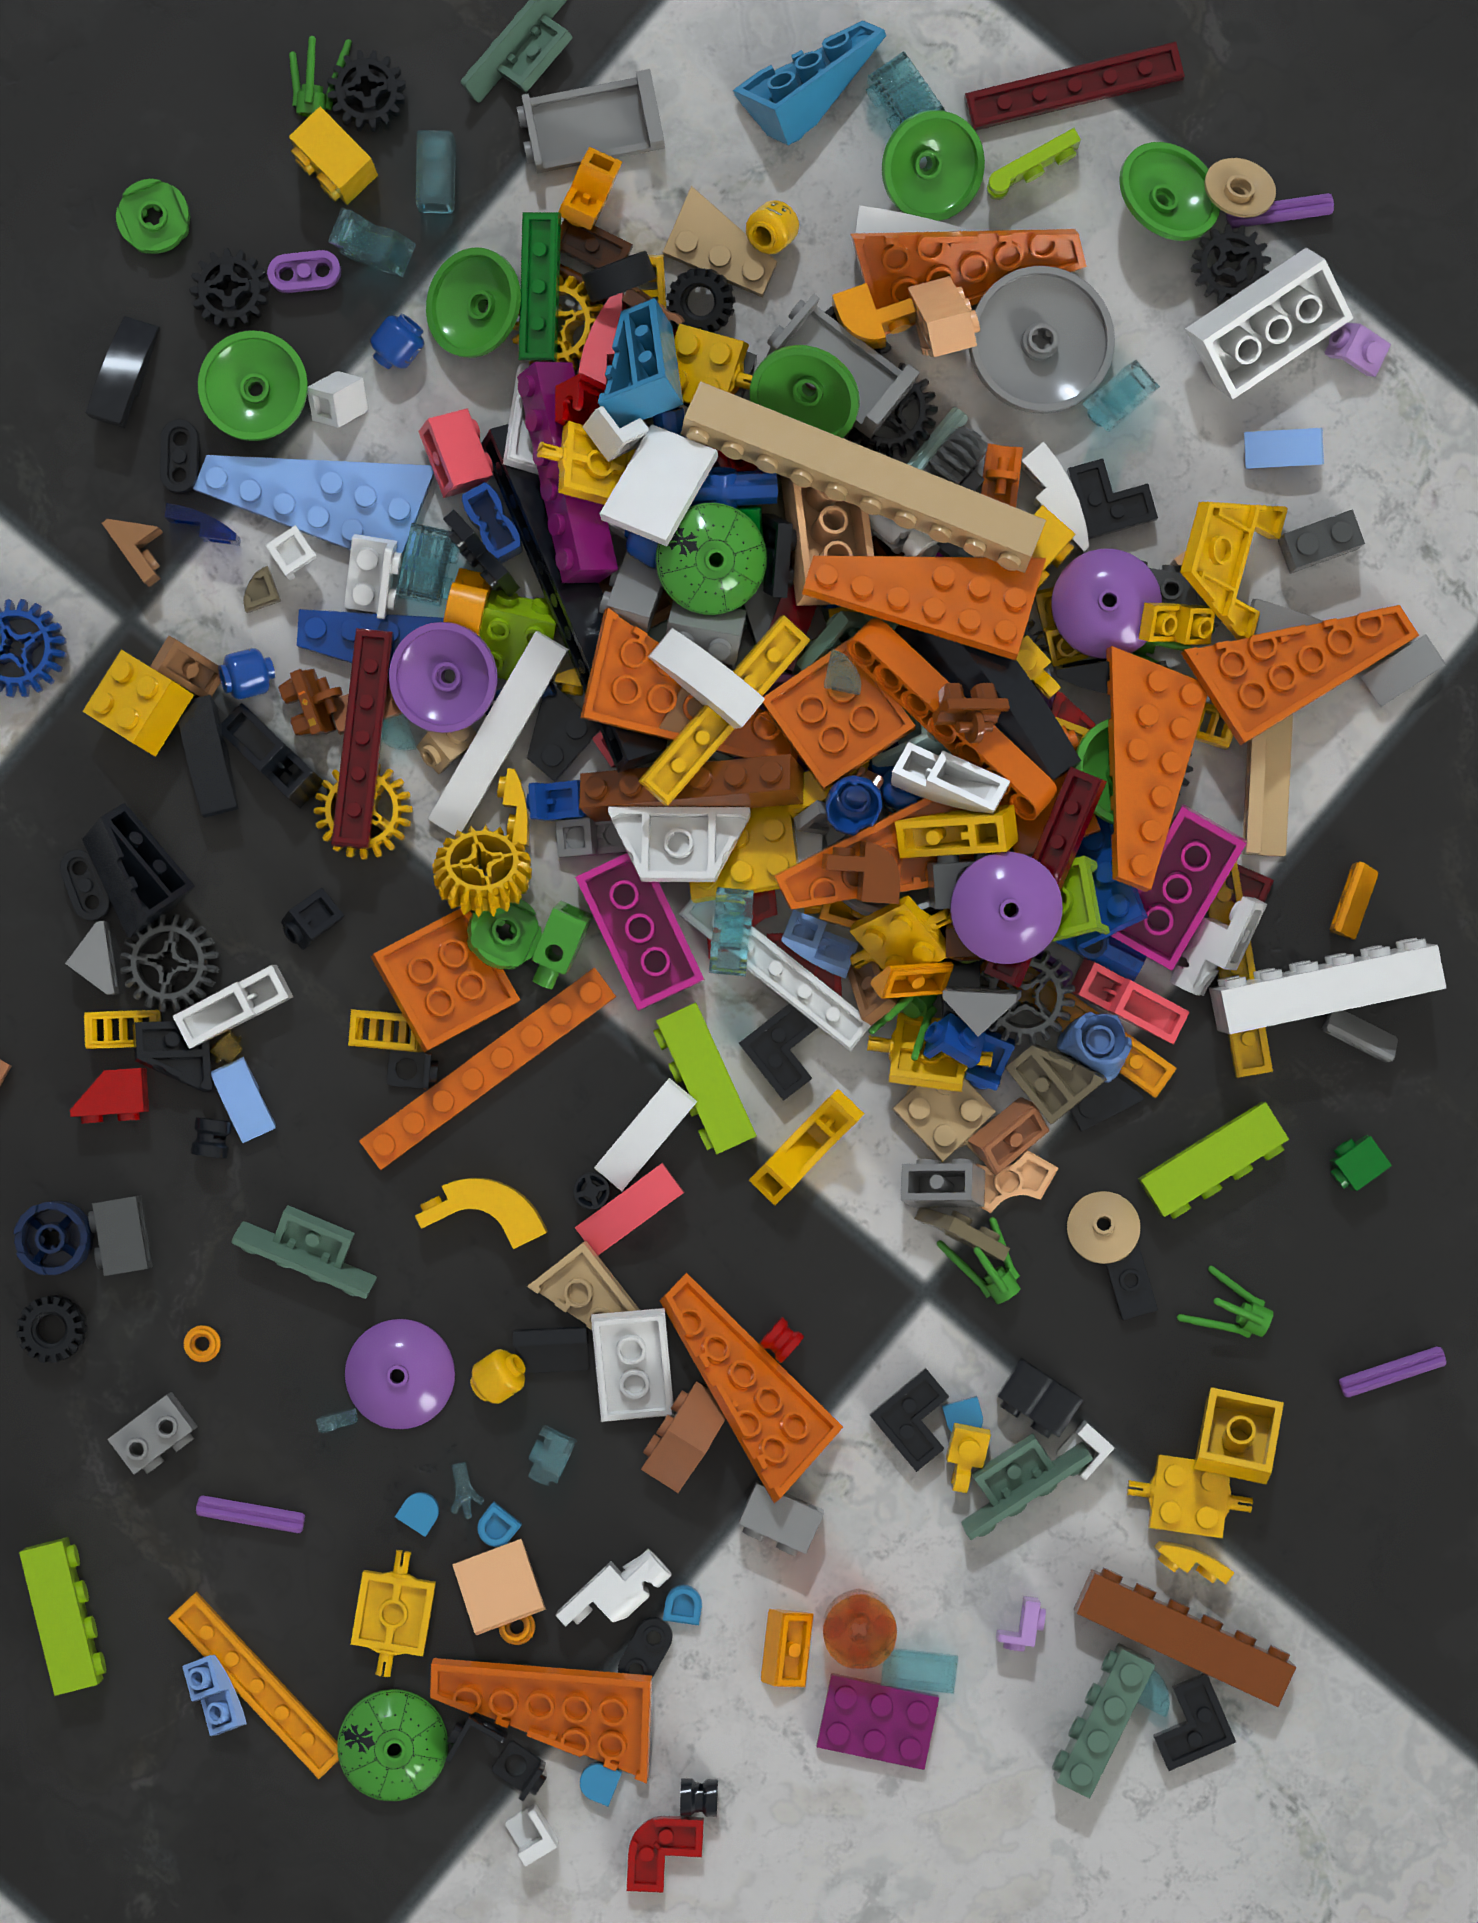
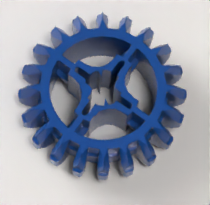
M7 599L4 603L5 611L2 612L0 608V634L2 637L0 664L6 665L7 663L15 662L22 669L24 676L6 677L0 674V692L6 686V696L14 698L18 687L21 696L25 698L29 697V685H32L33 689L40 693L43 691L40 683L41 679H44L49 684L54 683V678L48 673L51 669L56 672H62L63 667L54 662L56 658L64 659L67 657V653L57 650L56 646L64 645L67 641L63 636L54 637L56 633L60 632L62 626L58 622L48 625L54 616L51 612H44L40 616L42 606L34 603L28 611V602L25 599H20L15 610L13 601ZM10 621H31L40 630L20 635L12 628ZM12 638L24 644V648H20L23 650L20 655L22 659L9 652L10 649H14L11 647L13 643ZM44 641L45 649L42 660L34 669L35 665L32 661V654L36 648L41 646V642Z

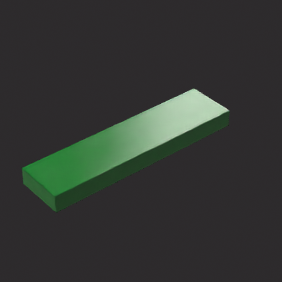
M523 212L519 361L557 362L561 214L559 212Z

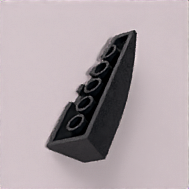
M898 625L894 631L949 683H960L965 698H971L970 690L975 685L993 683L998 698H1008L1010 706L1008 711L1000 713L995 726L1053 781L1067 773L1070 767L1074 768L1080 764L1081 759L1061 725L1017 660L1005 658L906 626Z

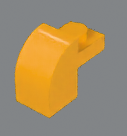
M589 147L579 165L573 183L559 209L561 217L574 226L591 230L602 212L622 161Z
M867 283L832 295V306L838 323L852 336L862 340L872 349L886 347V335L884 332L890 331L891 334L903 332L911 327L910 323L916 320V310L911 298L876 310Z
M459 568L455 582H452L443 622L462 625L480 636L484 607L492 588L481 577V572Z

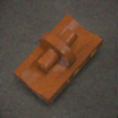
M298 669L291 672V679L281 684L278 688L286 704L300 701L303 713L291 717L294 733L298 736L328 734L335 731L336 728L331 714L338 712L334 699L343 695L341 687L330 689L327 678L318 679L315 669L303 671Z
M946 683L938 691L939 708L932 714L934 725H955L956 732L964 733L969 743L981 742L985 732L993 731V725L998 722L1000 713L1010 709L1008 698H998L993 683L975 685L970 690L971 698H964L963 688L960 683Z

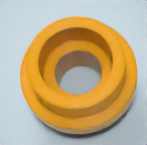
M206 1325L192 1328L184 1339L186 1354L197 1362L212 1360L221 1348L219 1334L212 1327ZM199 1337L208 1339L209 1347L207 1350H200L197 1347L196 1342Z
M532 1615L519 1619L524 1624V1629L519 1634L512 1632L511 1625L513 1622L498 1627L501 1637L512 1645L527 1643L533 1637L536 1628Z

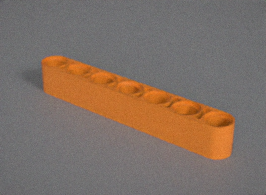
M872 618L847 642V652L852 660L954 756L1010 780V785L1001 801L1006 805H1014L1016 815L1022 819L1032 821L1055 798L1057 787L1053 780L995 725H993L992 732L984 733L983 739L979 743H969L964 733L956 732L955 725H934L932 714L939 708L938 691L949 682L887 623L878 618Z

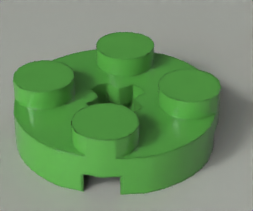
M153 178L144 179L132 184L123 193V198L116 211L117 226L124 239L139 252L152 254L167 252L180 244L189 234L190 209L182 193L173 185L171 186L168 183ZM154 207L156 212L163 211V216L159 218L160 223L153 225L151 222H144V218L148 216L147 210Z
M522 899L519 904L510 902L508 912L501 908L496 909L494 917L489 911H482L481 916L478 918L474 911L468 922L467 945L470 951L475 953L486 965L497 969H515L534 955L542 936L541 926H538V921L535 918L536 913L533 908ZM504 923L510 926L509 933L513 935V939L506 938L504 941L501 940L496 932V927L501 928Z

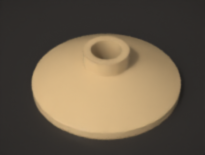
M1227 158L1220 160L1209 168L1205 177L1204 187L1208 198L1220 210L1233 216L1250 218L1262 215L1271 208L1276 197V187L1272 177L1261 166L1246 159Z
M1107 1191L1094 1192L1084 1196L1072 1208L1067 1221V1234L1072 1247L1080 1256L1094 1263L1110 1264L1122 1260L1133 1251L1140 1236V1219L1133 1205L1121 1195ZM1101 1219H1107L1110 1221L1111 1227L1105 1231L1100 1230L1097 1227V1222Z

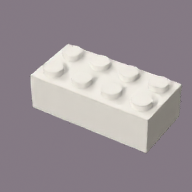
M1305 248L1185 329L1214 386L1231 399H1234L1351 321L1353 316L1326 260Z

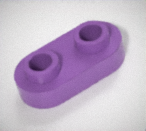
M317 250L276 256L268 266L267 275L272 286L282 293L322 290L333 287L339 281L341 266L336 256L329 251ZM320 266H328L330 268L327 276L320 277L317 275V270ZM284 270L293 271L294 274L291 280L284 281L281 279V274Z

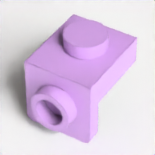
M1346 323L1331 334L1325 355L1330 358L1342 359L1366 376L1376 377L1391 344L1362 324Z
M1023 1596L1018 1632L997 1630L996 1638L998 1642L1004 1643L1003 1648L1025 1651L1026 1646L1035 1647L1037 1630L1043 1631L1046 1609L1040 1608L1041 1602L1038 1598Z

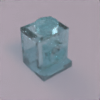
M544 1425L539 1434L545 1437L544 1443L536 1440L528 1458L529 1461L534 1462L528 1477L548 1486L550 1481L558 1483L577 1440Z

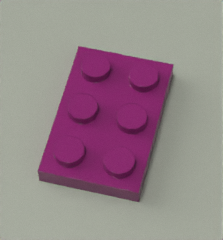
M831 1673L816 1747L925 1770L939 1695Z

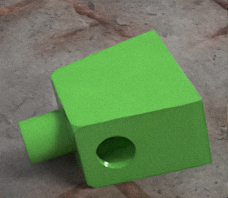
M562 900L553 907L532 957V961L539 964L532 980L534 983L548 989H553L559 973L567 974L573 965L592 922L593 914ZM558 945L561 947L562 955H556L552 951V946Z

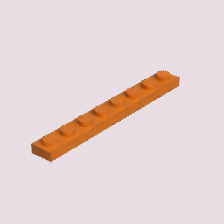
M594 967L359 1140V1142L380 1170L384 1169L616 998V995Z

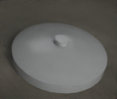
M1031 266L1013 271L995 282L983 295L975 308L980 332L975 333L977 346L969 348L973 367L984 386L1000 401L1015 409L1045 414L1071 408L1087 398L1099 386L1108 372L1115 346L1114 327L1108 308L1090 284L1067 270L1050 266Z

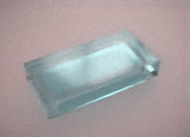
M885 1647L881 1685L954 1694L958 1655Z

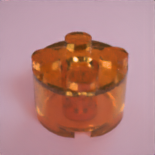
M863 1589L847 1591L836 1597L829 1604L823 1617L822 1630L826 1648L830 1655L845 1667L853 1669L876 1667L890 1656L895 1647L897 1625L894 1614L888 1603L873 1592ZM864 1622L867 1623L865 1626L867 1634L865 1636L860 1633L855 1636L852 1635V1625L854 1623L859 1625Z

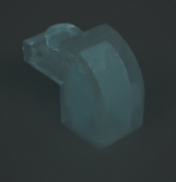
M341 208L328 240L329 243L340 249L342 255L365 266L399 277L404 276L416 243L396 230L374 225L354 211Z
M1135 360L1125 366L1103 388L1093 393L1082 405L1088 410L1089 418L1096 425L1110 432L1140 407L1160 386L1140 363Z
M717 887L709 973L746 977L753 923V890Z

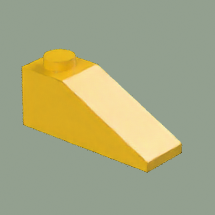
M1000 805L996 808L994 814L963 809L897 820L895 822L900 858L1007 852L1019 841L1014 805Z

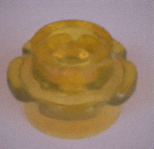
M231 1030L224 1034L210 1049V1052L216 1057L215 1062L219 1063L223 1059L225 1062L230 1063L243 1049L239 1044L242 1037H237Z

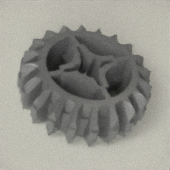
M966 426L959 427L944 442L923 471L961 485L983 459L987 452L988 443L976 431H971Z
M163 914L158 918L159 926L156 927L153 922L146 927L148 930L146 933L141 930L135 934L139 938L137 942L130 939L125 940L124 944L133 948L132 954L121 953L120 958L130 960L131 966L122 967L120 972L121 974H133V978L127 980L125 986L126 988L139 986L133 995L136 1000L148 994L145 1001L146 1007L152 1008L157 999H159V1011L166 1012L169 1007V1001H171L174 1011L180 1012L182 1010V999L190 1007L195 1004L192 994L195 993L202 999L207 997V993L201 988L203 983L210 987L215 986L216 982L206 976L208 971L219 973L220 968L209 965V960L217 959L220 955L219 952L214 951L207 953L206 948L213 946L215 940L214 938H207L203 941L200 939L207 931L204 926H200L192 932L195 924L194 919L188 918L183 926H181V915L173 914L171 925H169L166 915ZM169 933L168 940H165L164 947L159 953L143 954L153 939L162 934ZM180 934L189 939L194 945L198 954V961L188 960L183 957L181 943H179ZM172 953L173 959L178 960L180 963H186L187 966L171 968L173 972L168 973V967L162 966L161 963L153 962V960H163L164 957L169 958L167 954ZM142 964L153 966L157 969L159 983H161L160 991L154 989L147 982L143 974ZM186 971L197 972L193 981L186 988L171 993L172 985H175V981L180 973Z
M1046 950L1043 953L1041 960L1035 958V956L1032 958L1029 966L1038 968L1042 972L1030 981H1023L1020 988L1026 991L1030 987L1033 988L1039 982L1035 987L1036 993L1032 994V997L1036 998L1035 1004L1039 1008L1028 1001L1019 1003L1015 1008L1013 1007L1017 1002L989 1027V1030L994 1032L1000 1026H1003L1005 1029L1001 1035L1002 1040L1006 1041L1009 1038L1010 1032L1017 1033L1015 1044L1021 1045L1022 1034H1029L1030 1044L1035 1045V1033L1041 1032L1043 1039L1048 1041L1050 1040V1033L1047 1028L1050 1025L1055 1031H1062L1061 1024L1056 1021L1058 1017L1063 1020H1070L1071 1015L1067 1011L1062 1010L1063 1006L1074 1007L1075 1000L1064 998V994L1074 992L1075 986L1071 984L1063 986L1062 982L1069 979L1071 973L1070 971H1064L1058 975L1056 970L1061 967L1063 962L1057 959L1051 966L1047 964L1051 955L1049 951ZM983 970L981 977L990 983L989 985L980 984L979 988L995 989L999 979L985 974ZM1050 979H1052L1057 991V1000L1052 1012L1045 1007L1039 998V992ZM1006 983L1009 989L1017 990L1016 986ZM1029 1010L1036 1016H1039L1042 1021L1030 1025H1021L1010 1021V1019L1020 1011Z

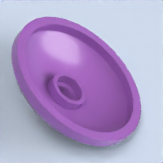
M1097 549L1078 556L1061 572L1052 593V616L1060 635L1072 648L1089 657L1107 659L1106 649L1110 646L1133 653L1147 642L1139 639L1144 602L1162 603V595L1154 574L1139 558L1117 549ZM1107 594L1112 595L1116 600L1115 606L1106 607L1102 602L1103 596Z
M435 622L413 630L400 642L390 663L389 684L396 705L412 723L433 732H454L467 728L477 722L489 709L497 689V667L489 647L475 632L456 623ZM448 669L452 670L455 674V679L452 683L445 679V672Z
M996 852L983 856L973 862L957 880L950 902L952 924L961 942L980 958L999 964L1023 962L1042 952L1056 935L1061 923L1063 910L1061 892L1050 871L1034 858L1016 852ZM1014 903L1017 908L1016 913L1010 917L1006 916L1004 913L1005 905Z
M409 1319L387 1320L369 1328L352 1346L345 1367V1383L355 1407L373 1423L391 1429L417 1427L434 1418L449 1400L455 1382L454 1360L445 1341L432 1328ZM394 1369L403 1371L405 1377L402 1382L397 1383L392 1380L391 1373Z

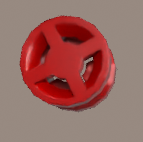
M781 1317L760 1341L759 1345L764 1349L773 1351L775 1359L782 1363L802 1341L804 1335L799 1331L794 1332L788 1327V1321Z

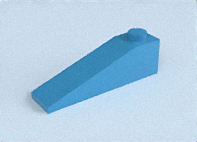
M862 20L825 38L822 42L823 47L804 54L801 50L791 55L793 62L776 70L770 65L758 71L733 90L734 95L767 136L789 146L791 143L799 141L806 132L817 125L886 37L885 30Z

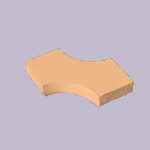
M1028 1150L1017 1161L1008 1165L997 1175H994L988 1167L976 1163L978 1167L985 1170L984 1207L980 1208L992 1213L1003 1200L1017 1195H1028L1041 1200L1059 1168Z

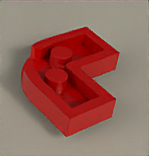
M658 1816L644 1822L635 1831L630 1841L626 1891L663 1893L665 1856L702 1857L704 1817Z

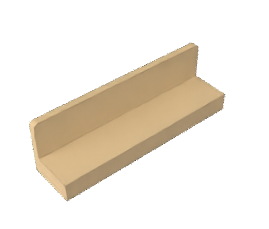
M1293 714L1247 742L1243 838L1247 840V844L1242 851V855L1279 857L1286 855Z

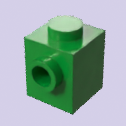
M1364 1135L1356 1142L1350 1138L1334 1150L1337 1156L1330 1160L1335 1168L1330 1172L1342 1189L1348 1186L1351 1191L1356 1192L1392 1166L1373 1138Z

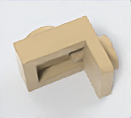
M471 726L446 733L429 731L419 742L417 749L423 761L440 774L446 770L451 762L466 753L477 733Z

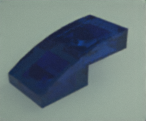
M166 503L165 518L170 523L200 526L199 537L204 542L240 546L241 538L217 519L192 508Z

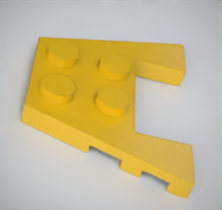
M1199 502L1180 572L1237 640L1249 638L1255 633L1260 611L1238 600L1237 594L1253 534L1255 531L1267 539H1280L1288 508L1285 506Z

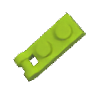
M1075 128L1068 130L994 171L987 184V193L990 198L994 200L1003 199L1007 195L1009 187L1023 179L1026 183H1029L1045 173L1044 167L1055 161L1058 165H1062L1077 155L1075 150L1079 148L1081 142Z

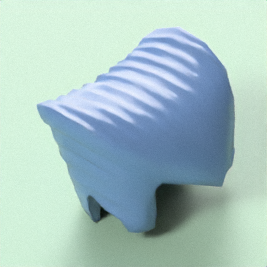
M1088 1012L1075 1019L1058 1037L1056 1047L1060 1052L1071 1056L1087 1068L1104 1075L1107 1079L1105 1082L1109 1083L1117 1077L1132 1048V1040L1128 1036L1126 1037L1123 1025L1117 1015Z

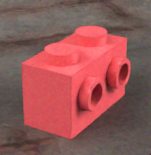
M468 408L428 418L418 431L443 498L468 492L484 482L487 483L493 476L492 460L487 452L484 453L480 442L479 426L476 420L471 418Z

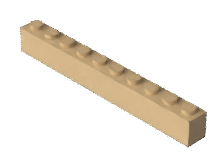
M701 381L684 416L681 435L690 440L717 449L728 458L734 460L742 459L752 463L763 472L777 473L787 477L798 486L811 487L824 492L833 500L846 501L859 506L861 510L870 515L879 514L894 520L902 528L916 529L926 533L937 542H948L961 547L972 556H983L996 561L1007 570L1026 572L1046 522L1043 518Z

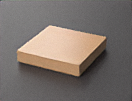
M522 1539L452 1564L476 1635L546 1610Z

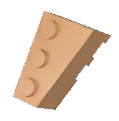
M950 276L907 287L909 297L912 299L916 310L915 324L922 355L938 357L977 346L975 333L980 332V325L976 311L972 310L969 299H965L962 287H956Z

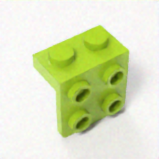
M492 590L484 607L480 637L487 644L494 657L498 678L508 680L536 631L554 640L557 625L545 598L530 599L518 596L517 593L508 597L503 590Z

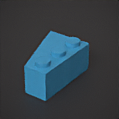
M653 298L621 311L612 345L615 354L612 365H608L605 376L608 379L605 392L600 393L598 399L599 406H603L619 428L639 418L645 420L684 405L673 327L656 299Z

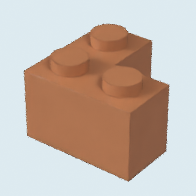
M697 1381L689 1393L683 1390L680 1392L670 1408L676 1414L674 1417L667 1414L656 1432L661 1437L654 1434L643 1451V1454L647 1455L648 1458L641 1470L679 1493L706 1454L726 1419L711 1391Z

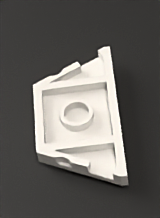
M608 807L609 816L641 882H716L751 817L750 807Z

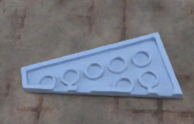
M206 455L193 489L290 528L296 525L303 533L347 550H351L354 534L397 541L396 552L402 553L403 557L435 474L431 465Z

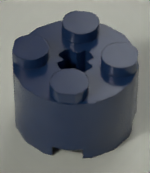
M48 1201L32 1206L20 1216L14 1228V1244L17 1250V1257L26 1268L40 1275H58L76 1269L87 1259L93 1247L94 1233L91 1232L88 1217L79 1207L69 1202ZM48 1231L59 1232L60 1244L50 1246L49 1241L51 1237L47 1234Z

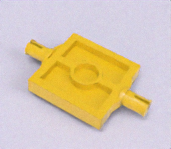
M679 323L674 341L683 403H691L700 381L731 394H735L739 387L750 390L751 383L749 382H751L753 375L744 373V359L749 347L748 343Z
M568 421L563 426L561 446L558 447L541 441L537 449V457L557 461L559 468L558 493L605 505L633 457L636 447L608 462L582 428L583 425Z
M907 895L899 899V904H889L855 921L849 932L864 949L850 956L851 964H855L854 967L859 969L873 961L884 970L888 966L938 963L946 959V938L942 935L940 928L952 923L951 913H949L950 909H943L933 915H929L920 909L911 897Z
M899 1013L896 1029L892 1033L891 1039L869 1035L867 1051L889 1053L888 1057L891 1063L889 1082L962 1092L964 1074L968 1069L964 1064L942 1051L931 1059L925 1057L923 1053L926 1041H924L918 1059L915 1061L911 1059L914 1044L924 1018L923 1016L910 1018L904 1013ZM933 1017L930 1025L935 1021H940L942 1018ZM982 1051L980 1062L977 1065L991 1067L993 1052Z
M1157 1455L1155 1474L1150 1483L1128 1480L1127 1486L1141 1488L1142 1490L1127 1489V1496L1148 1498L1150 1506L1148 1528L1223 1538L1225 1518L1229 1510L1248 1513L1252 1511V1506L1239 1505L1238 1502L1253 1504V1497L1231 1495L1230 1477L1194 1469V1459Z
M396 1550L393 1571L381 1573L364 1570L362 1573L350 1645L368 1647L379 1653L375 1675L382 1676L384 1662H386L383 1677H391L393 1657L396 1655L410 1654L423 1657L425 1653L436 1582L417 1579L407 1574L411 1555L409 1551L404 1552L401 1565L403 1550Z

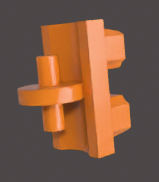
M988 443L982 476L985 480L981 484L980 494L1016 508L1023 447H1009Z

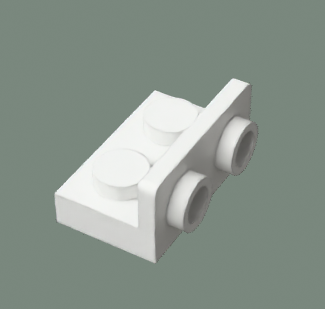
M358 534L353 535L344 608L377 613L378 619H385L389 609L395 610L398 588H392L393 574L399 575L402 562V553L396 552L397 541Z

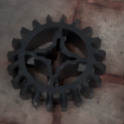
M905 363L899 364L898 368L901 371L904 370ZM923 379L917 384L914 383L911 390L898 404V408L895 409L894 415L897 416L896 419L890 415L881 425V427H890L896 434L899 433L900 437L881 438L873 435L870 439L852 426L855 430L848 436V440L855 442L861 437L863 439L860 443L861 446L867 448L871 445L874 447L873 451L878 453L880 449L886 450V456L893 458V449H898L901 458L907 457V449L905 447L907 444L913 451L917 452L920 449V445L916 437L922 441H928L930 438L929 433L923 427L932 429L936 425L935 420L926 417L938 412L937 406L926 405V403L935 399V392H922L929 385V381ZM915 399L919 416L916 424L910 430L906 425L902 411L908 406L910 401Z

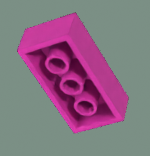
M1182 804L1170 824L1152 889L1147 892L1137 889L1148 918L1111 936L1172 971L1243 851L1247 840Z
M628 853L575 877L638 1011L705 981L660 883L641 882Z

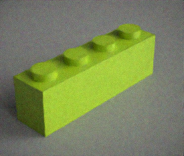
M695 1002L656 1020L659 1028L653 1030L661 1050L669 1048L674 1061L668 1063L676 1083L684 1081L689 1095L698 1101L689 1112L692 1117L699 1114L704 1128L698 1130L706 1149L714 1148L716 1154H719L756 1137L757 1135L697 1003Z
M1260 1102L1138 1178V1181L1160 1216L1166 1217L1170 1214L1172 1219H1175L1191 1209L1188 1202L1201 1195L1205 1200L1222 1189L1220 1183L1232 1176L1234 1180H1237L1253 1170L1251 1163L1263 1156L1267 1161L1285 1150L1282 1144L1288 1141L1289 1138L1267 1103Z
M69 1537L24 1548L19 1554L54 1696L98 1685L103 1680L102 1674L106 1673V1663L103 1653L96 1651L94 1638L98 1636L97 1626L94 1617H88L85 1602L89 1601V1595L85 1581H79L76 1566H80V1558L76 1545H70Z

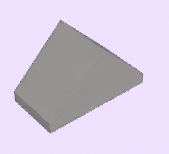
M98 921L93 925L65 964L105 994L118 995L120 992L110 923Z
M948 986L943 990V999L979 1037L1021 998L1022 990Z

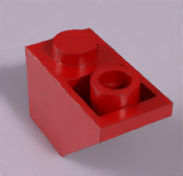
M147 1068L104 1070L70 1109V1117L81 1116V1124L103 1122V1115L117 1114L118 1121L140 1120L139 1112H149Z

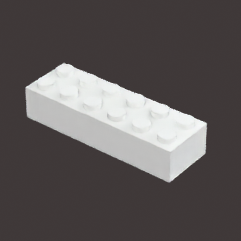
M1410 938L1396 941L1397 948L1390 949L1389 946L1382 947V945L1360 949L1361 956L1354 957V954L1346 955V953L1329 955L1324 957V964L1318 965L1317 961L1311 962L1307 960L1289 964L1290 971L1282 972V969L1275 970V968L1258 970L1253 972L1254 979L1246 980V977H1239V975L1218 979V986L1209 988L1217 1031L1234 1034L1446 989L1438 945L1427 944L1426 939Z

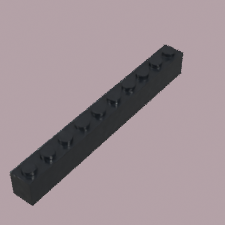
M509 424L492 428L488 431L481 445L484 452H487L492 460L493 474L565 647L569 649L568 654L586 694L603 619V613L599 612L604 593H602L599 583H562L560 570L556 565V552L552 535L548 529L545 502L540 493L539 475L504 465L503 458ZM597 722L618 773L656 761L667 748V739Z

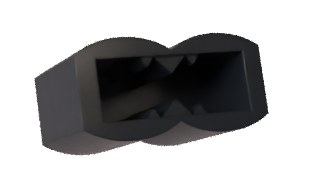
M1022 1358L997 1393V1396L1003 1400L999 1405L1017 1418L1021 1413L1033 1420L1030 1427L1047 1438L1052 1433L1060 1437L1084 1401L1080 1396Z

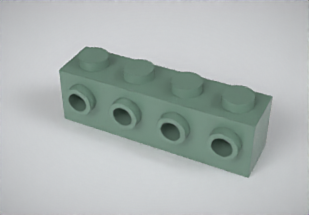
M1120 1643L1117 1644L1114 1651L1111 1649L1108 1651L1101 1666V1670L1104 1672L1098 1684L1093 1683L1086 1695L1085 1703L1088 1705L1082 1717L1077 1716L1068 1733L1071 1739L1065 1751L1061 1749L1058 1752L1052 1765V1770L1055 1771L1053 1775L1057 1783L1089 1799L1091 1798L1156 1666L1150 1658Z

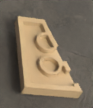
M691 186L665 245L663 255L694 269L705 268L715 270L718 274L727 278V283L763 298L777 266V261L769 254L755 249L749 242L747 235Z
M584 1241L527 1286L537 1294L540 1293L554 1302L555 1306L565 1313L568 1312L585 1323L586 1327L592 1330L591 1314L640 1310L587 1241Z

